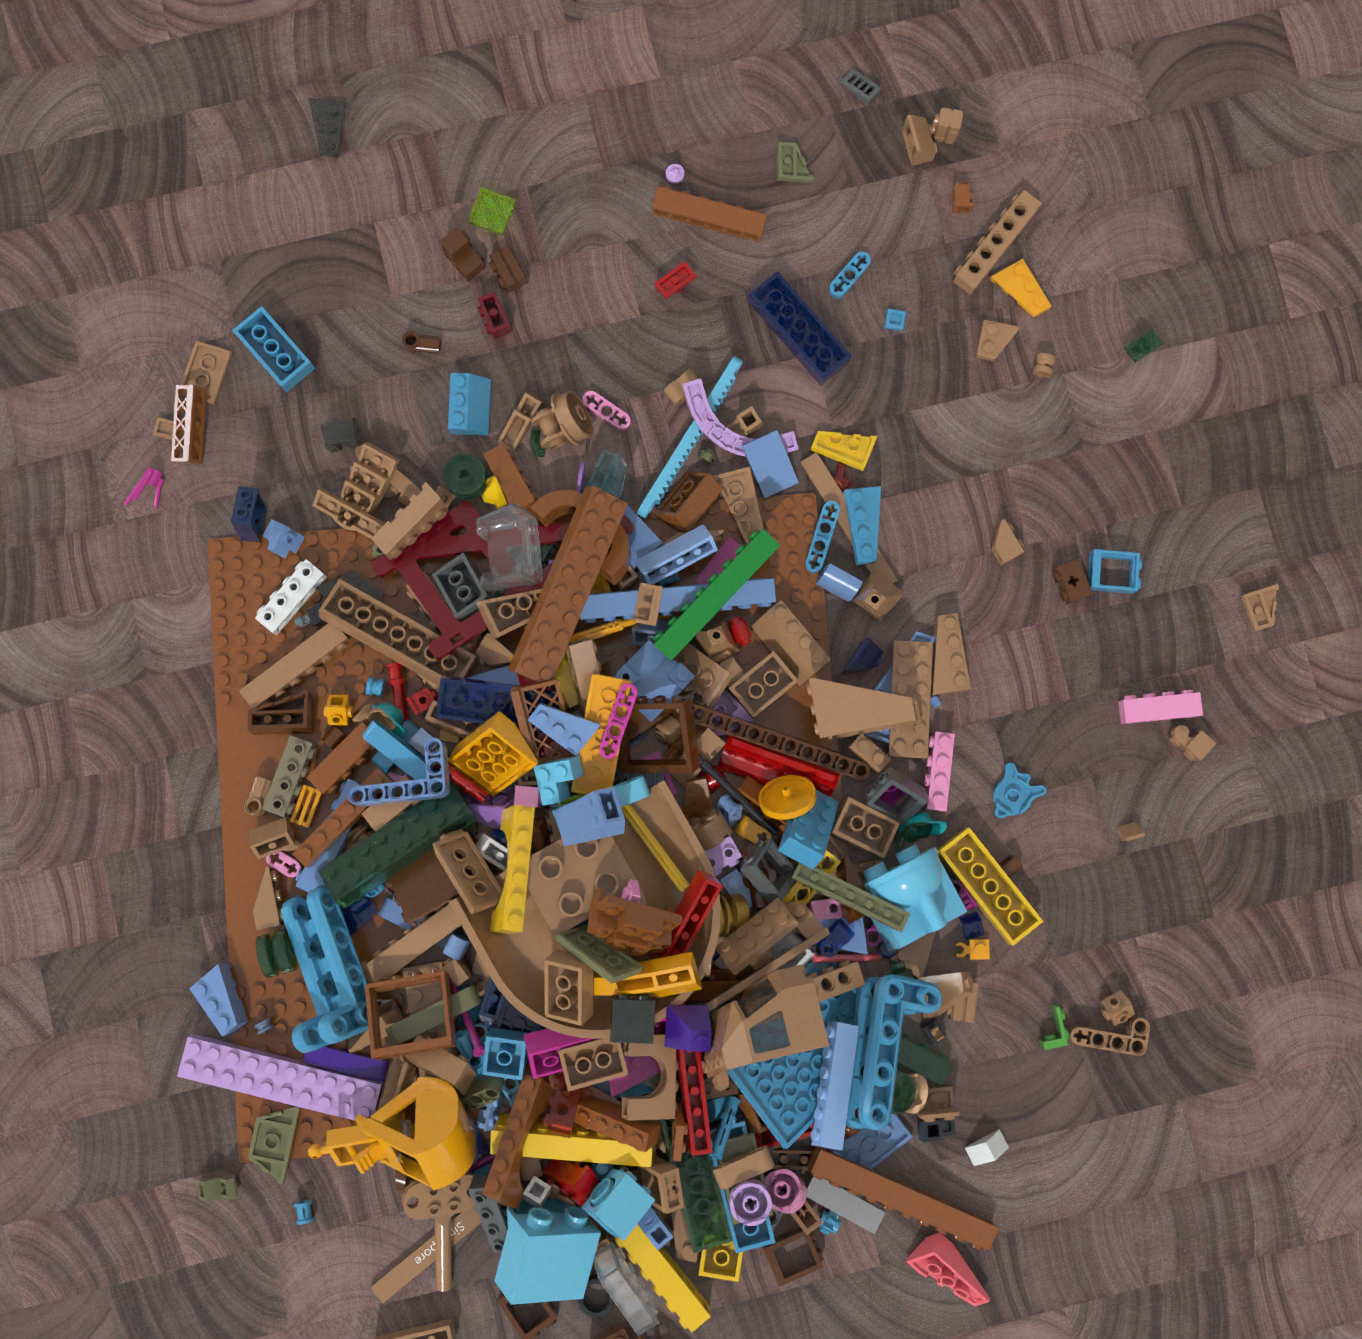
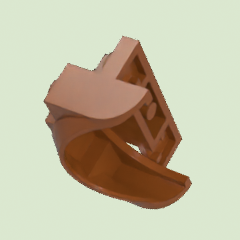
M599 887L591 900L587 933L602 938L606 942V946L613 947L617 951L632 952L636 956H642L649 950L654 953H661L671 946L672 930L682 923V915L673 913V907L666 906L665 910H661L615 896H606V888ZM612 915H617L616 921L613 919Z

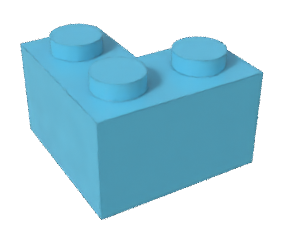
M579 755L539 763L534 767L542 805L560 803L570 798L567 781L584 775Z

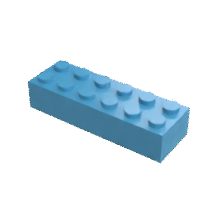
M744 1117L736 1119V1123L732 1125L729 1137L748 1133ZM720 1123L709 1126L712 1147ZM712 1158L714 1167L718 1166L719 1160ZM725 1189L720 1190L736 1253L776 1243L769 1216L759 1225L747 1226L743 1223L733 1225Z

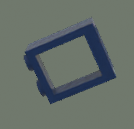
M238 486L231 523L241 540L260 542L267 506L258 488Z

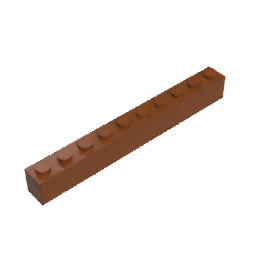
M815 1147L807 1165L811 1176L816 1179L822 1180V1178L829 1180V1184L840 1188V1186L846 1187V1191L855 1196L862 1194L865 1196L864 1199L871 1203L880 1202L885 1209L892 1212L896 1209L905 1218L911 1219L914 1217L918 1219V1223L929 1227V1225L935 1226V1230L944 1235L947 1232L951 1233L953 1238L964 1243L967 1240L971 1242V1246L978 1250H982V1248L990 1250L999 1229L989 1220L823 1147Z

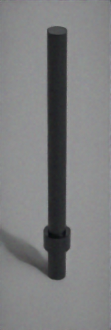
M699 754L700 769L703 772H707L772 836L776 835L778 830L711 766L712 763L707 758L704 759Z

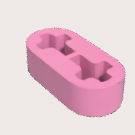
M279 851L266 856V861L271 867L288 877H296L299 871L302 870V864L285 852ZM279 854L278 858L281 859L283 863H273L274 859L272 858V855ZM296 864L297 872L290 873V868L285 865Z

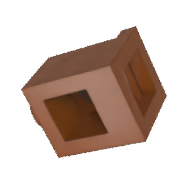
M967 182L955 184L952 189V213H971L974 202H972L973 191H970V184Z

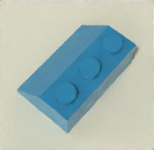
M451 373L448 430L450 434L489 436L491 379L471 373Z

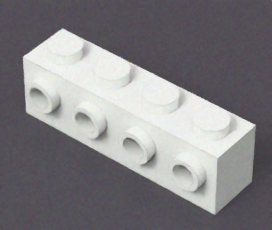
M307 559L304 562L301 561L295 567L296 571L293 575L288 576L283 581V586L280 590L272 593L267 605H263L257 611L255 619L275 635L279 634L327 578L324 573Z

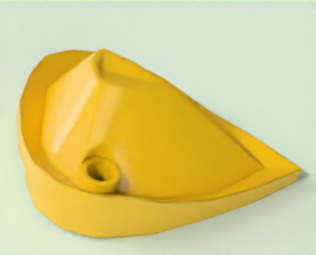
M495 476L488 478L486 489L482 495L483 501L495 504L497 509H500L507 505L506 499Z

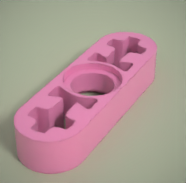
M588 391L583 395V403L589 411L619 431L629 429L631 420L627 413L594 391ZM595 397V402L600 404L598 410H595L597 405L594 403L588 404L587 398ZM603 407H610L612 413L609 416H604L601 413ZM615 412H618L616 415L619 419L622 420L623 418H626V425L622 424L620 426L619 421L616 418H614L613 421H611V419L615 416Z

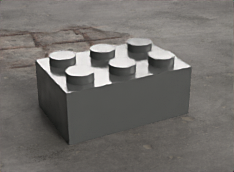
M461 553L432 574L452 613L460 622L479 611L476 604L477 601L494 598L474 561L464 553Z

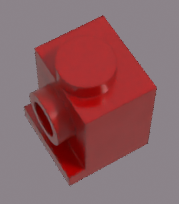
M427 687L406 699L415 715L419 717L428 712L432 702L437 701L439 697L434 689L430 690ZM422 697H426L427 699L425 704H421L420 699Z

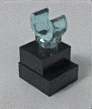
M319 603L314 605L313 608L307 609L308 615L295 618L296 627H303L310 622L313 626L326 624L327 622L319 618L318 610L322 604Z

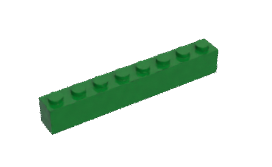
M756 529L748 537L750 541L746 545L741 544L735 551L737 555L732 560L728 558L722 564L723 570L719 574L715 572L708 579L709 584L706 588L701 587L694 594L696 598L691 603L688 601L680 609L682 613L678 617L673 616L667 623L669 627L664 632L660 630L654 636L655 642L653 645L670 661L675 658L778 549L780 544L764 529L759 531Z

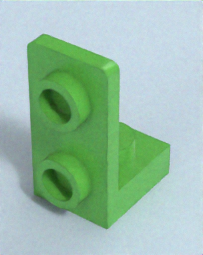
M1056 1004L1051 1005L1058 1036L1056 1034L1044 1035V1039L1039 1040L1040 1047L1044 1050L1068 1045L1069 1033L1063 1024L1065 1014L1063 1009Z

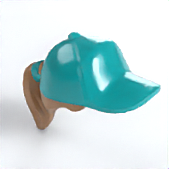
M389 703L380 705L368 704L352 719L354 722H362L367 719L370 723L375 719L398 737H402L405 734V730L401 726L404 718L402 711Z

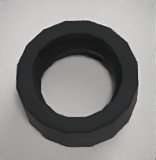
M592 1275L588 1279L586 1290L591 1285L600 1284L608 1291V1301L600 1308H593L586 1302L584 1294L583 1299H578V1304L586 1315L602 1317L612 1310L615 1304L616 1290L609 1278L603 1275Z

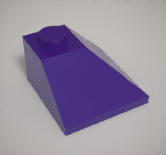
M666 1004L664 1046L686 1051H710L711 1024L708 1006Z

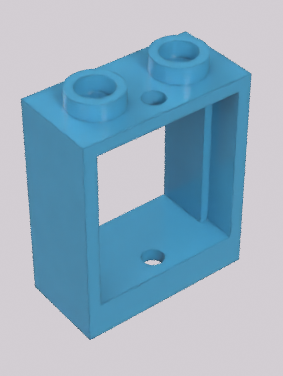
M1098 549L1089 552L1088 584L1090 589L1093 591L1127 594L1137 592L1141 587L1139 570L1142 568V559H1140V553ZM1101 558L1130 561L1128 587L1100 584Z

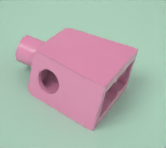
M831 898L813 899L806 905L818 921L843 917L840 902Z

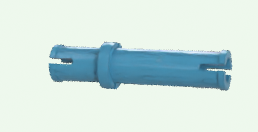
M728 1097L724 1113H721L720 1116L721 1122L712 1147V1153L709 1155L717 1160H722L732 1125L736 1123L735 1116L740 1104V1100L736 1097ZM731 1111V1114H730L728 1123H727V1125H726V1121H727L729 1112ZM723 1131H724V1135H723V1138H722L721 1145H719L720 1140H721V1137H722V1133H723Z

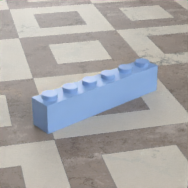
M828 1022L826 1034L829 1046L824 1047L822 1052L823 1065L820 1069L821 1079L817 1090V1107L814 1111V1129L811 1132V1145L834 1150L843 1149L859 1026L841 1022Z

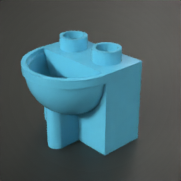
M914 844L895 854L899 862L897 866L887 870L882 861L862 872L866 879L863 885L868 893L911 913L902 933L872 919L888 951L902 948L928 933L937 931L948 925L947 923L967 912L939 859V852L936 847L920 853L917 845Z
M523 1196L518 1210L507 1206L508 1230L494 1281L509 1303L513 1305L583 1299L601 1234L588 1218L589 1214L576 1204L570 1206L555 1198L554 1200L547 1199L542 1208H536L524 1201Z

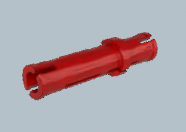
M437 763L434 768L440 771L441 766ZM448 763L449 779L463 788V792H468L482 803L485 798L481 795L487 797L489 792H486L475 784V780H470Z

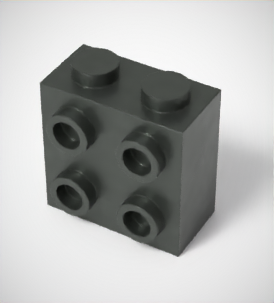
M617 995V999L612 998L610 1042L653 1044L655 1001L650 1000V996L638 995V999H629V995Z

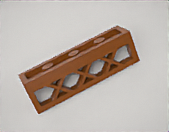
M176 385L171 462L202 464L207 388L196 385ZM183 390H187V397L185 398V400L182 399ZM184 409L186 411V415L182 419L181 412ZM183 428L185 431L184 436L181 439L180 431ZM182 447L183 458H178L179 449Z

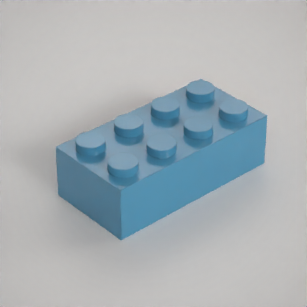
M262 306L232 330L286 393L315 369L308 358Z
M817 790V799L814 806L804 815L787 820L778 849L779 852L812 870L825 856L839 804L838 801Z

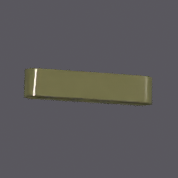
M474 985L451 995L453 1017L482 1003ZM443 1000L385 1028L392 1046L399 1045L445 1022Z

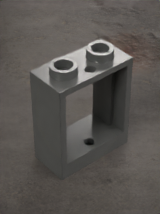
M891 767L882 772L878 779L872 785H869L865 791L867 805L899 822L902 826L928 802L927 791L924 787ZM891 785L910 795L898 808L879 799Z
M772 839L758 841L753 846L751 854L744 859L745 863L740 869L769 904L778 897L781 901L785 898L795 882L792 876L796 870L788 858L778 851L779 847ZM762 856L768 860L779 874L774 884L768 880L757 866Z

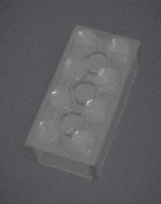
M612 1242L595 1253L593 1261L598 1279L639 1336L659 1324L657 1318L659 1311L653 1302L655 1299L651 1291L644 1289L645 1284L640 1276L636 1277L634 1274L636 1272L631 1262L627 1263L625 1261L626 1257L622 1249H617Z

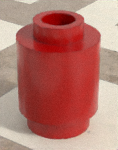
M742 616L728 622L735 644L744 646L751 642L750 638L753 635Z

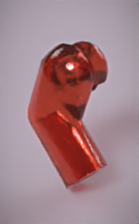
M837 464L835 473L836 484L843 491L852 489L853 482L845 477L846 465Z

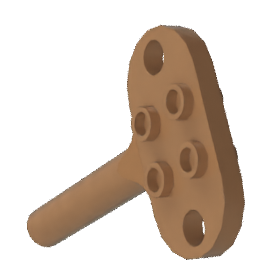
M469 1171L454 1183L435 1190L415 1180L402 1193V1206L409 1217L416 1220L429 1218L435 1220L436 1289L440 1292H446L452 1288L451 1217L456 1213L470 1210L475 1206L472 1197L467 1193L475 1177V1174ZM410 1198H417L414 1204H407Z

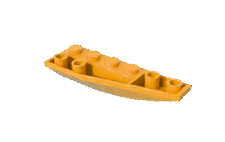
M693 952L638 962L643 966L641 973L612 984L596 971H593V995L596 996L643 995L664 997L703 989Z

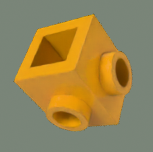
M329 694L327 704L324 706V717H327L328 725H348L349 719L353 717V706H350L349 695Z

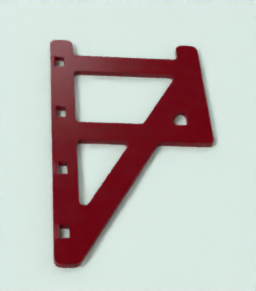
M464 501L447 512L443 519L434 522L429 531L420 534L415 543L406 546L397 558L389 560L383 554L372 562V568L380 577H384L394 570L399 571L441 631V636L429 644V650L436 659L441 660L488 628L480 611L466 620L458 622L417 564L418 560L460 555L461 553L482 552L509 588V591L502 596L542 589L553 562L527 578L507 551L511 548L562 543L570 522L550 524L547 527L540 525L491 531L470 501ZM623 516L620 524L628 536L634 532V525L627 516ZM460 527H464L467 530L464 535H451L453 531ZM461 634L463 638L453 644L451 640Z

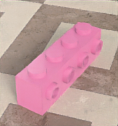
M935 731L932 733V736H929L928 747H930V754L928 759H926L928 773L924 777L928 802L924 805V810L947 812L955 734Z

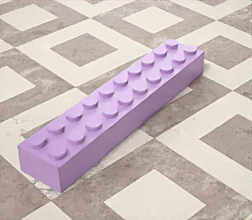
M197 1034L187 1037L177 1077L355 1121L359 1114H362L363 1117L366 1116L368 1119L376 1112L384 1081L322 1068L302 1062L301 1060Z

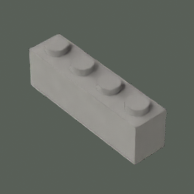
M810 1175L805 1184L808 1189V1198L875 1234L886 1213L882 1208L883 1204L880 1202L871 1203L864 1199V1195L858 1194V1196L847 1192L846 1187L840 1186V1188L829 1184V1180L825 1178L819 1180Z

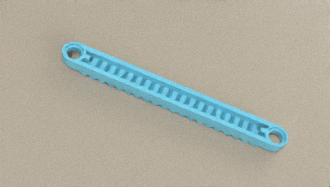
M736 356L732 358L707 398L714 414H716V410H719L724 398L727 397L731 386L735 384V375L743 363V360ZM695 421L690 425L638 509L637 514L646 519L655 504L660 505L661 498H664L665 492L669 490V485H672L673 479H676L677 473H680L685 460H688V455L692 453V448H695L696 442L700 440V435L704 434Z

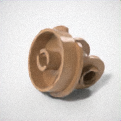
M567 391L563 394H553L551 396L552 407L538 411L536 416L531 419L532 425L540 426L545 439L540 442L542 448L557 449L565 445L567 440L576 446H581L585 443L586 438L593 435V423L589 412L582 400L572 391Z

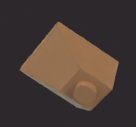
M489 633L486 634L475 651L478 655L477 660L483 666L488 664L490 667L509 666L511 663L509 657L513 656L508 649L495 638H492Z

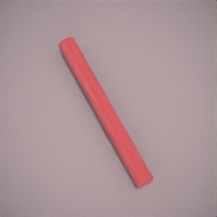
M862 953L813 955L812 957L814 963L841 962L847 959L850 962L881 960L879 953H868V955Z

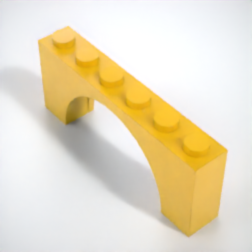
M513 805L502 810L500 830L505 832L507 838V871L500 901L495 910L492 911L490 932L505 934L523 932L535 807Z

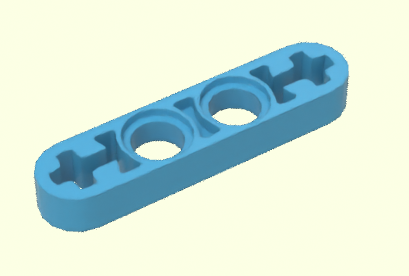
M835 501L826 502L822 508L805 562V567L810 573L819 572L823 566L840 512V507ZM830 505L834 506L833 510L836 511L830 517V519H834V522L829 519H822L823 516L827 518L828 510L826 508H829ZM822 523L829 524L831 527L830 532L823 533L820 530V525ZM822 541L825 544V549L817 551L814 547L815 542ZM811 552L823 556L822 558L818 556L817 564H819V567L816 566L815 569H812L811 564H809L815 556L811 555Z

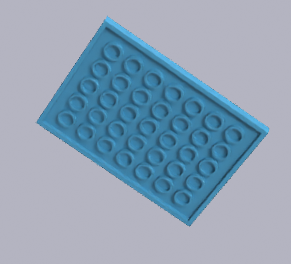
M823 948L817 955L830 954L827 948ZM811 960L805 966V975L813 972L819 974L822 973L821 969L833 966L835 968L839 965L837 962L814 963ZM840 974L838 975L839 981H841V975H840ZM822 980V983H821V984H822V987H823V989H824L825 983H824V981ZM856 988L819 1002L825 1029L828 1026V1022H841L853 1025L857 996ZM783 1017L766 1024L755 1025L749 1030L754 1053L756 1054L789 1046ZM866 1028V1035H867V1036L869 1035V1029H868V1028ZM823 1048L752 1063L727 1071L783 1149H788L815 1122L814 1111L817 1107V1090L820 1086ZM861 1068L860 1074L862 1075L864 1072L863 1068Z

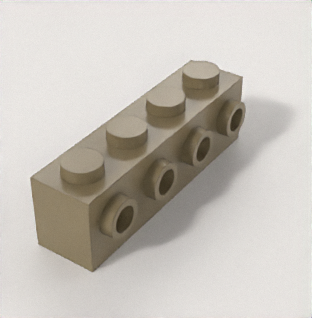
M290 735L263 804V810L282 817H289V814H293L296 806L294 801L296 796L300 795L303 785H301L302 780L307 777L310 767H308L310 759L313 760L317 752L316 744Z

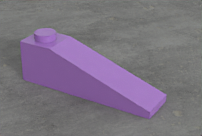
M511 790L506 794H497L494 797L490 794L487 797L481 795L485 798L482 803L469 793L451 794L441 802V806L489 827L500 829L502 810L514 805L515 790Z

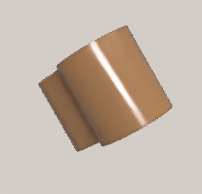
M689 369L678 379L670 383L664 389V392L677 406L686 399L682 384L699 379V377L692 369Z

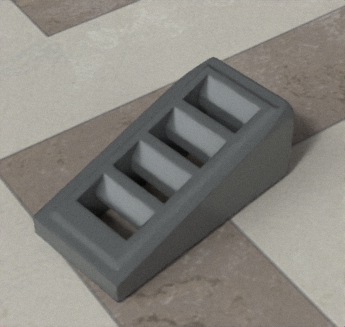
M853 68L840 81V84L867 107L881 91L877 84ZM852 76L855 77L851 83L847 82ZM859 81L860 84L857 87H855V83ZM863 85L865 86L862 91L859 90Z

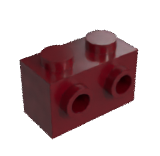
M496 292L478 298L480 306L477 309L481 318L485 317L487 321L484 326L488 335L492 334L493 338L497 339L512 333Z

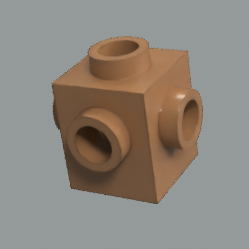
M1122 990L1107 996L1101 1001L1103 1010H1101L1102 1015L1107 1021L1110 1020L1114 1026L1126 1022L1128 1018L1135 1015L1132 1003Z

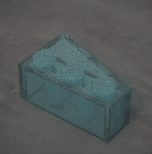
M603 449L585 487L595 486L622 500L627 463L619 454Z

